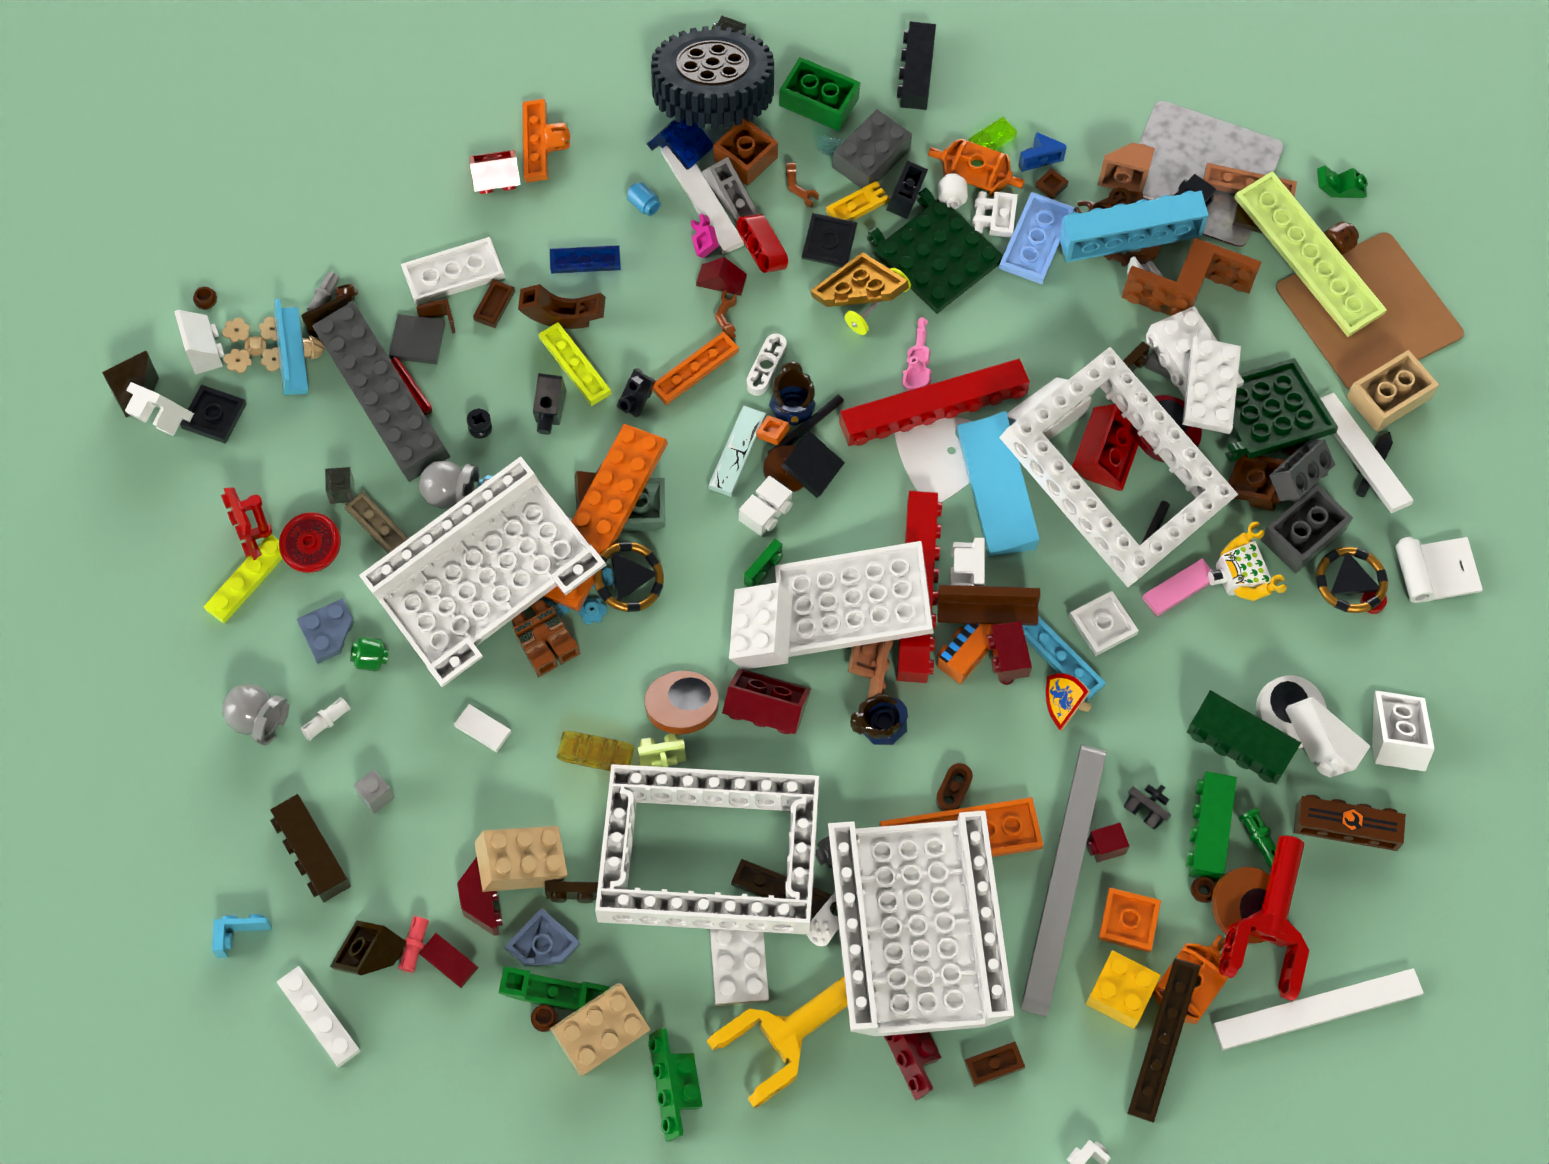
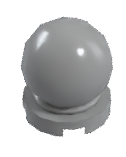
M447 460L433 462L421 473L419 490L428 504L439 509L451 508L474 491L475 482L479 483L480 481L479 467L466 464L461 469L456 463Z
M245 684L236 686L228 693L223 701L222 715L227 725L234 731L245 735L252 734L254 741L266 746L275 740L276 736L272 734L278 725L284 726L289 714L290 705L285 703L287 699L279 695L270 697V694L260 686Z

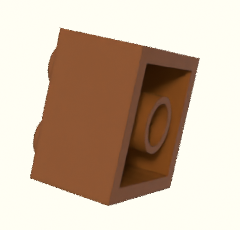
M742 119L741 125L736 126L735 124L713 145L714 161L717 163L728 157L741 182L748 186L778 158V142L751 121L747 122L745 119Z

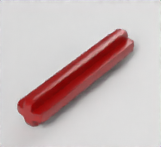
M397 357L392 358L390 361L424 415L431 413L432 407L405 367Z

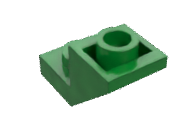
M1325 165L1317 168L1318 186L1330 197H1367V179L1354 168L1338 175Z

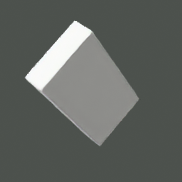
M470 704L454 723L456 728L496 753L512 733L511 729Z

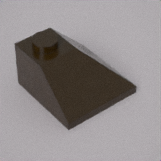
M146 350L102 372L125 417L130 416L125 409L133 394L126 391L130 383L132 382L154 392L159 379Z
M356 920L330 967L334 970L362 976L393 966L401 957L407 941L383 925Z

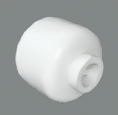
M955 173L945 175L938 183L939 201L947 203V207L951 206L953 209H957L965 204L968 199L966 180Z

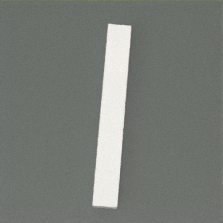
M1413 968L1216 1022L1213 1024V1028L1221 1051L1422 996L1424 992Z

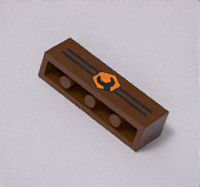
M1317 795L1302 796L1296 804L1294 833L1398 851L1404 843L1406 814L1398 813L1397 810L1391 808L1380 810L1372 808L1368 804L1352 805L1346 804V801L1340 799L1329 801L1320 799Z

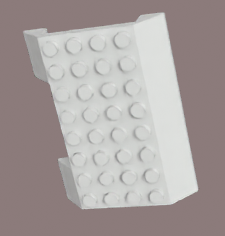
M520 456L359 576L426 664L440 686L444 687L483 657L477 649V645L556 586L567 595L606 566V563L592 545L588 544Z

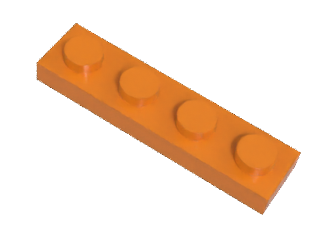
M723 331L658 379L652 391L667 406L737 354L739 347Z

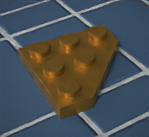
M862 252L810 290L812 298L824 306L833 307L892 301L907 290L909 284L908 280Z

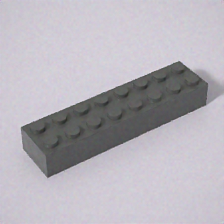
M353 301L312 325L409 482L419 477L424 469L433 462L445 461L451 457Z

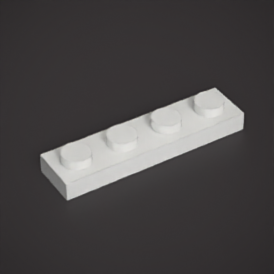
M300 966L277 981V984L338 1068L361 1052Z

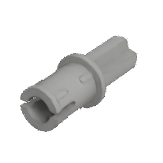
M333 272L326 274L320 287L314 291L315 295L307 307L308 311L326 304L332 299L331 294L339 281L338 275Z

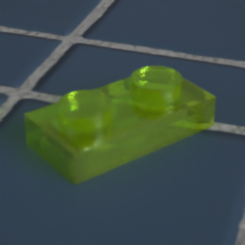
M1003 116L968 138V141L996 150L1017 137L1018 131Z

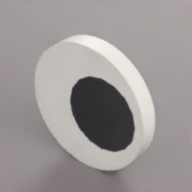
M1286 675L1270 681L1263 687L1256 702V717L1300 741L1285 710L1287 706L1314 697L1326 709L1327 707L1322 694L1310 681L1299 676ZM1302 743L1300 744L1298 749L1304 748Z

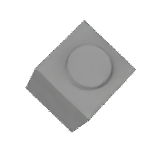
M374 769L353 785L358 797L373 814L394 798L390 787Z

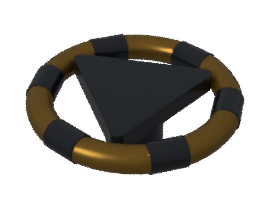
M628 541L610 545L600 554V557L606 563L611 556L617 599L604 586L602 579L604 567L593 575L597 593L604 602L619 611L637 612L648 608L658 599L663 588L664 573L660 561L650 549L639 543ZM626 551L637 552L645 557L653 570L616 553ZM655 577L651 592L645 599L639 602L625 603L621 601Z
M1341 547L1334 549L1323 556L1316 570L1315 579L1320 594L1330 605L1344 612L1363 613L1372 610L1382 602L1387 593L1388 577L1384 566L1374 555L1360 548ZM1344 556L1330 592L1325 577L1326 569L1330 563ZM1352 556L1367 561L1374 568L1379 586ZM1376 592L1372 598L1361 604H1350L1335 597V595L1351 596L1358 593Z

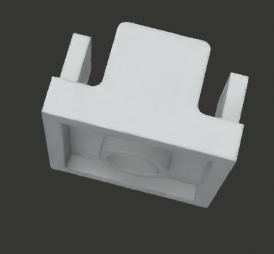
M132 382L126 390L133 394L125 411L146 423L155 407L159 408L160 410L153 425L160 431L172 436L177 431L182 420L190 422L194 415L191 411L166 397Z
M974 538L973 543H953L951 556L954 557V567L950 569V585L984 586L985 538Z

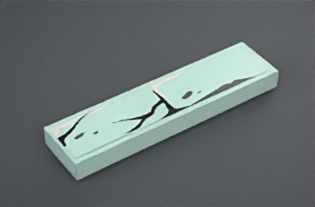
M743 406L708 485L709 490L732 496L756 441V431L765 420L766 413Z

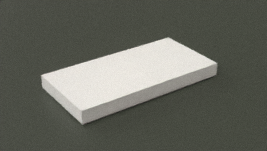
M490 237L401 264L416 306L491 283L493 279L498 281L505 278Z

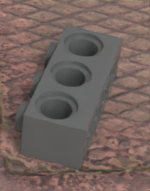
M1325 439L1305 442L1269 475L1279 500L1298 501L1307 491L1315 487L1321 478L1328 475V471L1335 466V462Z

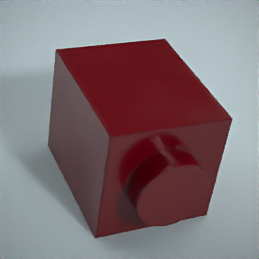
M1121 822L1091 831L1086 842L1087 850L1090 856L1094 855L1096 863L1125 855L1130 847Z

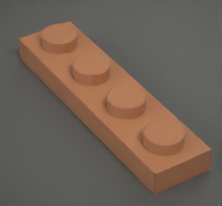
M1207 163L1203 180L1216 188V190L1236 194L1265 175ZM1279 178L1295 197L1297 181Z

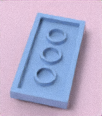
M1031 192L1000 262L999 269L1043 284L1060 245L1063 217L1073 213L1075 207Z

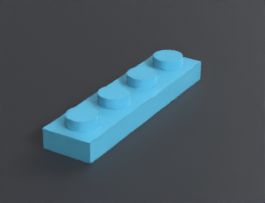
M1039 616L1037 626L1022 625L1026 642L1057 673L1074 676L1088 688L1090 693L1085 699L1086 702L1105 686L1106 682Z

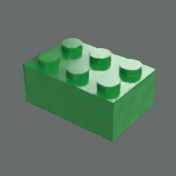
M799 57L779 90V106L840 132L859 100L860 82Z

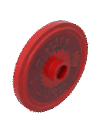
M315 512L303 513L291 519L283 528L279 539V550L283 560L292 569L302 573H315L328 567L337 557L341 546L340 532L335 523L327 516Z

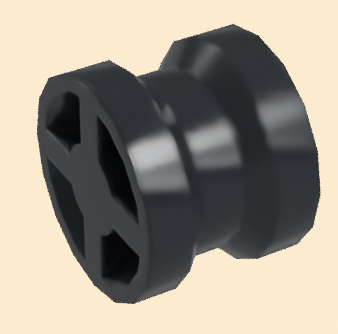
M480 408L469 412L466 420L471 436L478 439L489 436L492 431L490 414Z

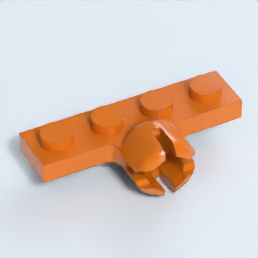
M545 99L522 102L524 179L526 183L548 180V155L552 151L567 150L570 147L571 142H568L570 141V132L567 129L566 123L547 124V103Z

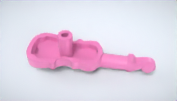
M920 317L917 321L916 346L911 347L907 352L909 367L903 371L902 383L908 391L931 384L932 371L927 368L930 363L931 352L925 346L928 320L924 317Z

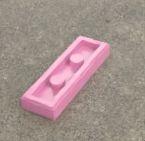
M1202 558L1143 594L1142 599L1158 617L1210 585L1208 572L1212 570Z

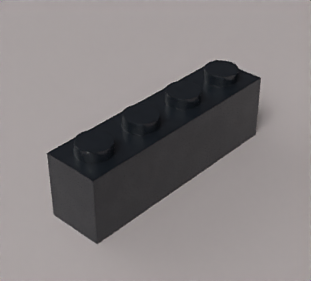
M910 21L909 30H904L903 44H907V48H902L901 62H905V66H900L899 80H903V85L898 84L897 98H901V108L927 110L936 24Z

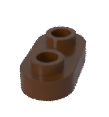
M956 763L948 769L936 796V804L941 811L960 808L973 778V773L967 765ZM961 776L963 781L958 782L954 777ZM951 798L953 803L947 804L944 799Z

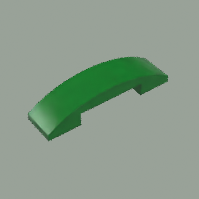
M504 966L499 994L537 1005H549L557 1009L576 1011L608 990L609 986L585 981L582 984L530 974L528 970Z

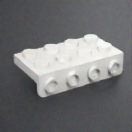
M1195 306L1152 324L1146 334L1147 344L1150 348L1154 349L1160 364L1166 367L1170 373L1172 383L1179 388L1183 394L1184 401L1193 338L1199 337L1217 341ZM1239 373L1237 388L1241 387L1244 383Z

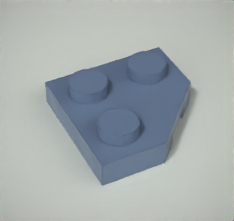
M343 598L297 618L317 664L341 654L346 636L354 624Z
M541 908L505 945V949L524 966L563 964L581 944L580 941Z

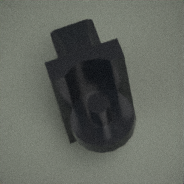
M635 368L616 406L625 413L639 417L647 399L652 395V389L656 380L645 375L639 368Z
M1150 784L1147 785L1145 791L1151 795L1150 799L1133 786L1129 790L1130 796L1127 798L1124 808L1136 815L1143 804L1148 807L1151 812L1143 822L1153 830L1158 828L1164 820L1167 822L1171 817V814L1155 803L1158 800L1163 805H1166L1170 800L1162 794L1166 788L1162 784L1157 790Z

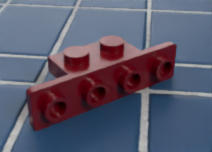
M930 1033L884 1036L914 1099L919 1100L933 1090V1086L923 1066L935 1063L942 1058Z

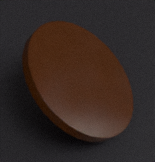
M780 446L767 455L763 466L764 476L766 479L768 476H771L792 492L799 491L804 486L781 467L795 447Z

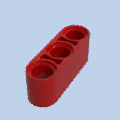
M757 214L739 217L737 220V231L761 272L785 270L788 266L787 253L765 216Z

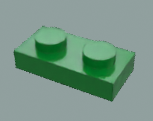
M774 539L744 573V584L747 587L763 583L768 575L767 571L772 566L775 567V565L780 563L783 558V544Z

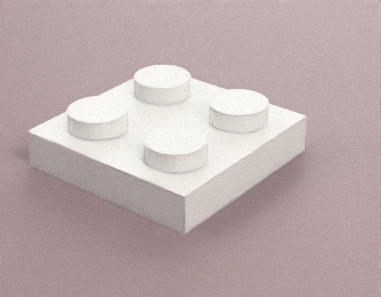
M1113 591L1075 609L1069 614L1070 619L1094 656L1136 636L1139 632Z

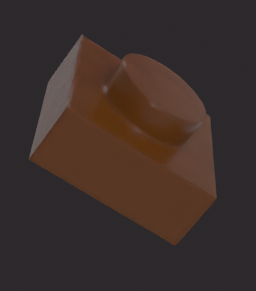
M1051 168L1036 182L1035 187L1050 199H1054L1068 186L1069 181Z

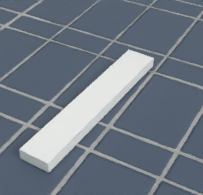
M679 139L660 147L663 157L697 213L709 217L710 226H713L715 229L719 249L722 254H727L744 246L738 231L682 140Z
M1335 393L1320 398L1338 426L1337 433L1333 434L1389 512L1392 514L1412 505V497Z

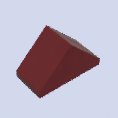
M722 257L702 264L696 286L721 292L726 290L727 293L741 296L747 274L726 257Z

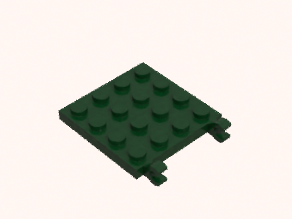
M924 188L918 193L921 197L917 201L926 208L887 239L884 238L882 232L877 227H873L868 231L871 236L867 240L875 246L873 254L889 269L896 268L903 272L911 283L910 289L938 314L1000 265L1003 254L951 206L947 207V203H942L939 199L935 200L932 193L927 188Z
M1295 358L1240 374L1244 383L1236 390L1232 432L1238 442L1228 444L1229 452L1225 453L1229 462L1238 460L1244 454H1246L1248 459L1337 433L1338 426Z

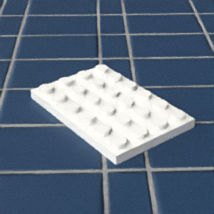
M921 541L775 565L776 583L779 582L793 594L788 657L934 633Z

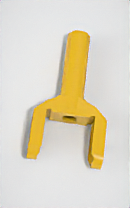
M845 977L840 978L787 1017L749 1008L707 1039L706 1042L713 1051L718 1048H724L759 1023L760 1030L783 1062L788 1063V1065L757 1086L754 1093L748 1097V1101L753 1108H757L796 1080L802 1039L848 1006Z

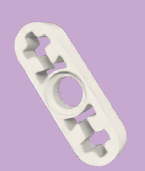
M775 333L766 338L746 380V388L750 394L760 396L767 391L786 352L787 342L783 335ZM776 343H779L780 346H777V347H776V349H775V351H774V355H773V354L771 353V352H772V345H775ZM764 360H769L773 363V366L769 369H764L760 366V363ZM760 374L762 376L761 384H758L757 387L753 386V383L757 382Z

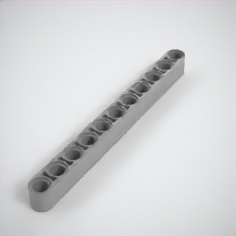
M1082 744L1080 746L1023 994L1021 1011L1047 1017L1105 762V750Z

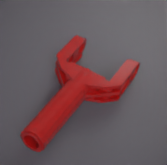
M1284 835L1278 838L1262 910L1228 926L1219 963V973L1229 978H1233L1243 965L1249 935L1280 947L1287 946L1278 989L1281 998L1294 1001L1302 987L1310 951L1301 933L1288 920L1305 844L1297 837Z

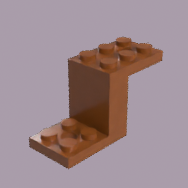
M1194 238L1177 282L1131 266L1121 298L1128 300L1130 303L1148 307L1152 311L1172 316L1194 306L1205 278L1212 280L1214 283L1223 284L1234 288L1236 291L1249 294L1261 261Z

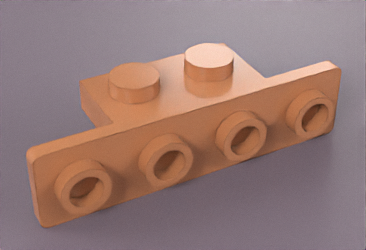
M894 640L853 646L851 649L848 672L870 679L867 698L884 694L886 688L884 676L890 665V660L887 658Z

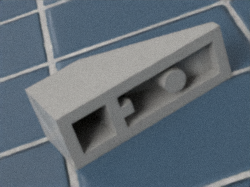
M728 157L702 171L715 196L736 224L741 216L758 214Z

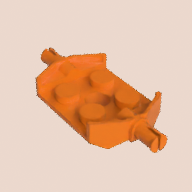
M964 139L954 141L944 151L931 147L928 156L942 162L944 176L951 173L958 174L966 180L967 184L989 191V197L994 196L995 192L1001 191L1009 184L1020 189L1023 188L1025 179L1012 176L1013 172H1011L1010 159L1007 154ZM974 160H979L983 163V165L980 167H975L971 164V162Z
M1218 935L1209 947L1186 943L1176 957L1201 966L1197 977L1200 985L1194 988L1185 1023L1197 1024L1229 978L1219 973L1220 951L1225 942L1224 938L1220 945H1218L1223 937L1221 935ZM1172 964L1152 993L1159 1007Z

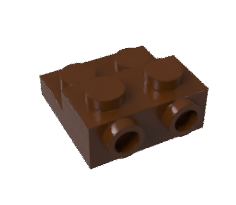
M1246 454L1242 455L1237 460L1228 481L1238 494L1235 499L1249 501L1250 507L1274 511L1276 504L1281 505L1283 501L1279 500L1269 475L1285 460L1264 456L1248 459Z

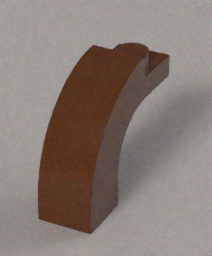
M541 284L520 289L518 310L528 318L547 326H552L559 322L566 329L589 327V321L604 318L606 297L602 293H597L581 298H562L550 293Z

